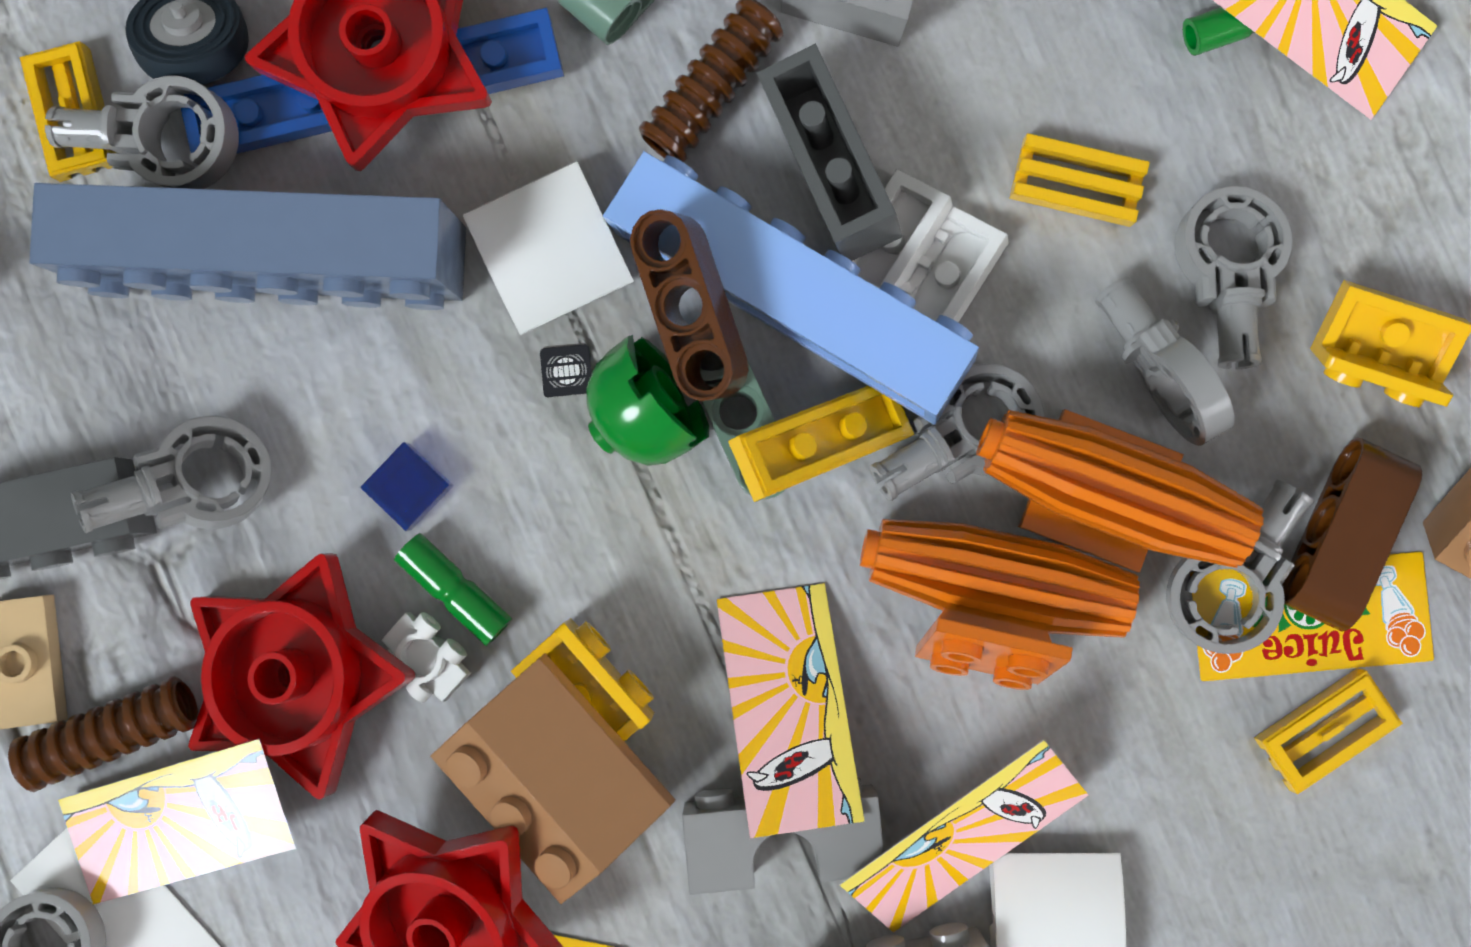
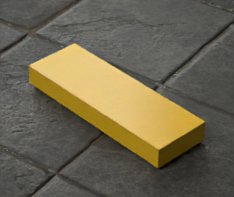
M865 386L738 435L729 440L728 443L751 497L756 502L915 434L902 405L872 387Z

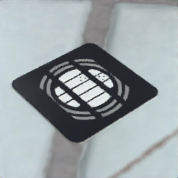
M588 345L551 347L540 350L545 397L587 394V385L592 374Z

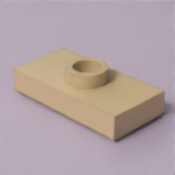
M54 594L0 601V729L54 723L68 719Z

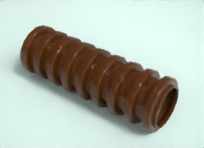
M756 0L737 1L735 4L737 13L727 14L723 19L725 28L715 29L711 34L712 45L704 44L700 48L699 54L701 59L691 60L687 65L689 74L687 76L679 75L675 80L677 89L675 91L668 90L663 95L664 106H655L651 110L653 120L651 122L643 121L640 124L639 131L643 140L663 158L670 155L685 162L687 159L685 150L687 148H696L699 144L697 137L699 132L707 133L711 129L710 118H719L722 115L723 107L721 104L733 101L735 98L733 89L735 87H744L747 83L746 73L755 72L759 68L758 57H767L771 52L770 42H779L783 37V29L779 20L760 2Z
M176 676L166 678L162 681L161 685L155 683L144 687L142 693L139 691L126 694L123 700L120 698L111 700L106 703L105 707L97 706L91 708L86 714L79 713L69 717L67 722L62 720L51 724L48 729H38L33 731L30 736L24 735L14 739L9 745L8 751L10 770L16 781L24 789L36 792L46 788L48 784L53 785L65 780L66 776L73 777L84 772L85 768L91 770L101 766L104 761L111 762L119 759L122 753L128 755L139 751L141 746L149 747L158 743L160 738L166 740L176 736L178 731L184 733L194 729L198 717L196 700L190 688L180 678Z

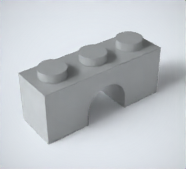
M859 777L857 779L865 822L790 832L804 837L815 849L820 882L847 880L884 853L878 795L872 784L862 785L861 778ZM712 789L696 793L694 802L684 803L682 813L689 895L755 889L754 855L760 844L770 836L750 838L744 797L734 798L733 790Z

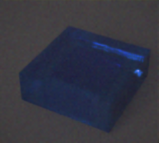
M403 442L360 488L405 531H411L454 485L410 443Z

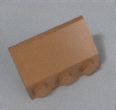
M546 653L539 657L430 755L494 829L514 826L518 829L520 859L560 904L564 903L600 875L676 800Z

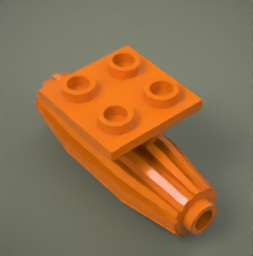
M1066 409L1062 410L1059 420L1008 410L1001 421L994 418L989 419L977 447L976 455L985 458L983 470L986 474L1029 498L1019 523V528L1137 573L1141 571L1148 549L1159 553L1237 568V566L1243 565L1245 559L1251 555L1254 550L1253 547L1261 534L1260 529L1264 521V517H1262L1263 508L1195 467L1182 462L1184 454Z
M882 519L879 531L867 529L859 563L861 567L870 568V582L943 611L917 644L916 658L930 660V668L944 674L965 676L968 675L969 669L993 674V682L995 684L1011 689L1029 690L1032 688V683L1038 685L1071 661L1073 647L1052 643L1049 634L1124 638L1132 627V622L1137 612V603H1139L1140 581H1138V576L1134 573L1063 545L964 523Z

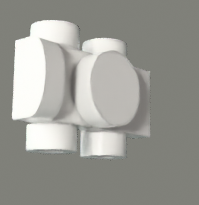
M406 612L381 641L389 648L388 651L415 671V678L406 685L408 693L414 699L425 703L434 694L441 702H445L471 674L461 663L467 656V652L455 640L448 638L445 641L435 636L441 629V626L429 614L422 612L416 618L411 612Z

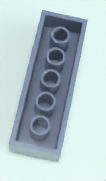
M34 183L29 264L57 273L56 282L59 284L88 287V294L107 298H129L130 288L151 290V296L155 298L178 301L192 300V291L215 292V299L235 303L255 302V293H268L278 295L279 302L293 305H317L318 295L342 297L343 305L353 307L377 308L381 307V298L405 299V306L408 308L444 309V300L463 301L466 226L440 198Z

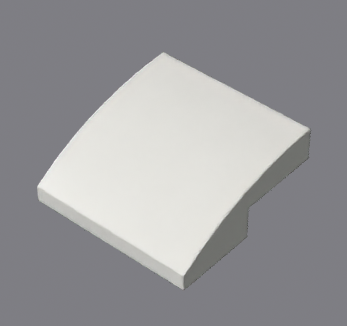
M577 160L463 213L465 222L520 335L634 282Z
M897 169L886 185L885 191L897 214L902 238L852 262L860 268L861 271L858 274L860 278L877 288H880L883 282H887L902 289L915 299L916 305L913 309L936 321L939 315H943L959 322L1008 245V235L954 207L951 196Z
M1006 853L989 865L993 923L989 925L991 947H1126V917L1121 853Z

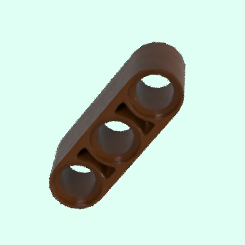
M663 209L648 211L639 217L632 228L630 236L631 250L674 379L680 390L689 398L706 401L730 397L740 391L745 384L749 372L748 361L706 234L701 225L691 217ZM674 225L680 233V247L674 257L665 260L659 252V237L664 229ZM690 288H694L699 293L703 306L701 315L692 324H688L682 318L679 310L680 299L685 291ZM710 351L717 354L724 365L723 379L715 388L706 384L700 374L701 360Z
M1357 437L1345 446L1329 474L1291 559L1295 566L1282 584L1284 605L1341 632L1355 625L1370 600L1422 480V468L1420 465L1363 438Z

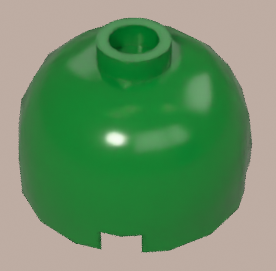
M630 335L609 350L595 365L587 385V407L592 419L588 424V428L595 442L605 452L612 454L616 451L627 460L647 466L666 464L689 452L709 437V423L699 400L694 401L689 406L686 404L683 394L674 379L668 358L649 340L641 337L634 342L633 335Z

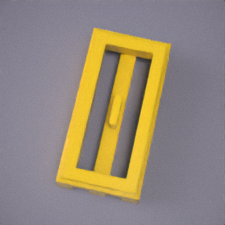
M81 41L19 57L49 176L59 182L72 179L71 174L80 173L85 176L96 173L95 168L97 167L113 168L107 162V153L116 152L109 149H93L94 151H91L90 148L72 147L74 156L67 158L65 148L53 147L45 133V125L59 126L58 121L45 119L49 108L54 106L45 67H52L59 94V106L80 109L68 61H71L83 109L102 110L105 107L90 48Z
M1027 133L1022 141L1009 199L1131 227L1137 220L1139 210H1136L1138 201L1142 198L1144 190L1142 181L1148 172L1150 162ZM1033 155L1128 177L1125 182L1032 160ZM1028 175L1123 197L1122 205L1118 206L1027 184Z
M1356 668L1255 736L1254 739L1259 747L1270 756L1268 760L1275 770L1280 771L1284 777L1282 781L1288 790L1299 794L1403 723L1368 671ZM1360 691L1364 693L1356 700H1354L1353 702H1351L1350 704H1348L1347 706H1345L1344 708H1342L1341 710H1339L1338 712H1336L1335 714H1333L1332 716H1330L1329 718H1327L1326 720L1312 728L1310 731H1308L1307 733H1305L1304 735H1302L1286 747L1282 748L1281 745L1283 743H1285L1286 741L1300 733L1302 730H1304L1305 728H1307L1308 726H1310L1311 724H1313L1314 722H1316L1317 720H1319L1320 718H1322L1323 716H1325L1326 714H1328L1329 712H1331L1332 710L1346 702L1348 699H1350ZM1373 708L1378 714L1376 717L1299 769H1296L1293 764L1294 761L1324 741H1328L1336 736L1346 726Z

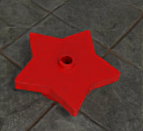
M294 0L289 15L245 55V61L258 73L319 101L345 160L355 171L360 172L367 167L414 116L489 107L492 103L491 97L456 36L463 0ZM382 40L377 46L370 48L375 41Z
M318 554L266 598L226 596L192 598L190 605L205 655L201 670L204 700L189 740L188 747L190 750L221 751L259 739L264 755L273 760L314 798L319 800L335 794L355 721L415 678V671L356 628L337 554Z
M378 810L372 812L360 825V836L370 892L366 896L361 908L336 939L335 943L338 947H563L522 898L519 832L516 827L507 826L446 841Z

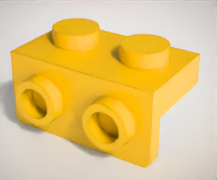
M1343 280L1310 350L1325 367L1323 373L1339 383L1360 388L1365 380L1385 387L1383 392L1387 396L1406 405L1422 407L1426 400L1447 407L1454 394L1443 383L1471 332V323L1465 318Z
M572 618L563 622L554 630L553 634L511 670V673L517 678L539 657L546 653L624 742L639 728L645 727L652 720L655 713L648 705L654 699L652 693L631 670L628 669L623 675L618 672L605 657L611 651L610 646L601 634L587 621L581 626H578Z

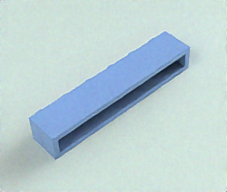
M643 151L603 214L604 219L616 235L630 242L632 228L639 217L652 210L663 209L691 217L701 225L706 234L728 302L936 425L974 364L979 347L970 342L973 334L966 327L943 315H939L936 321L913 309L916 305L915 299L902 289L887 282H883L881 287L877 288L858 276L861 271L860 268L842 254L833 250H828L824 256L803 244L806 237L789 223L773 218L771 223L768 224L749 213L752 208L750 203L734 191L720 186L715 193L696 182L699 177L698 174L679 159L667 155L662 162ZM670 225L663 230L659 237V252L665 260L674 257L680 247V233L676 226Z

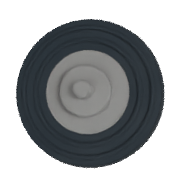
M140 0L129 13L125 26L127 42L136 62L152 79L163 76H182L192 79L201 85L216 81L238 66L247 52L249 43L247 25L235 0Z

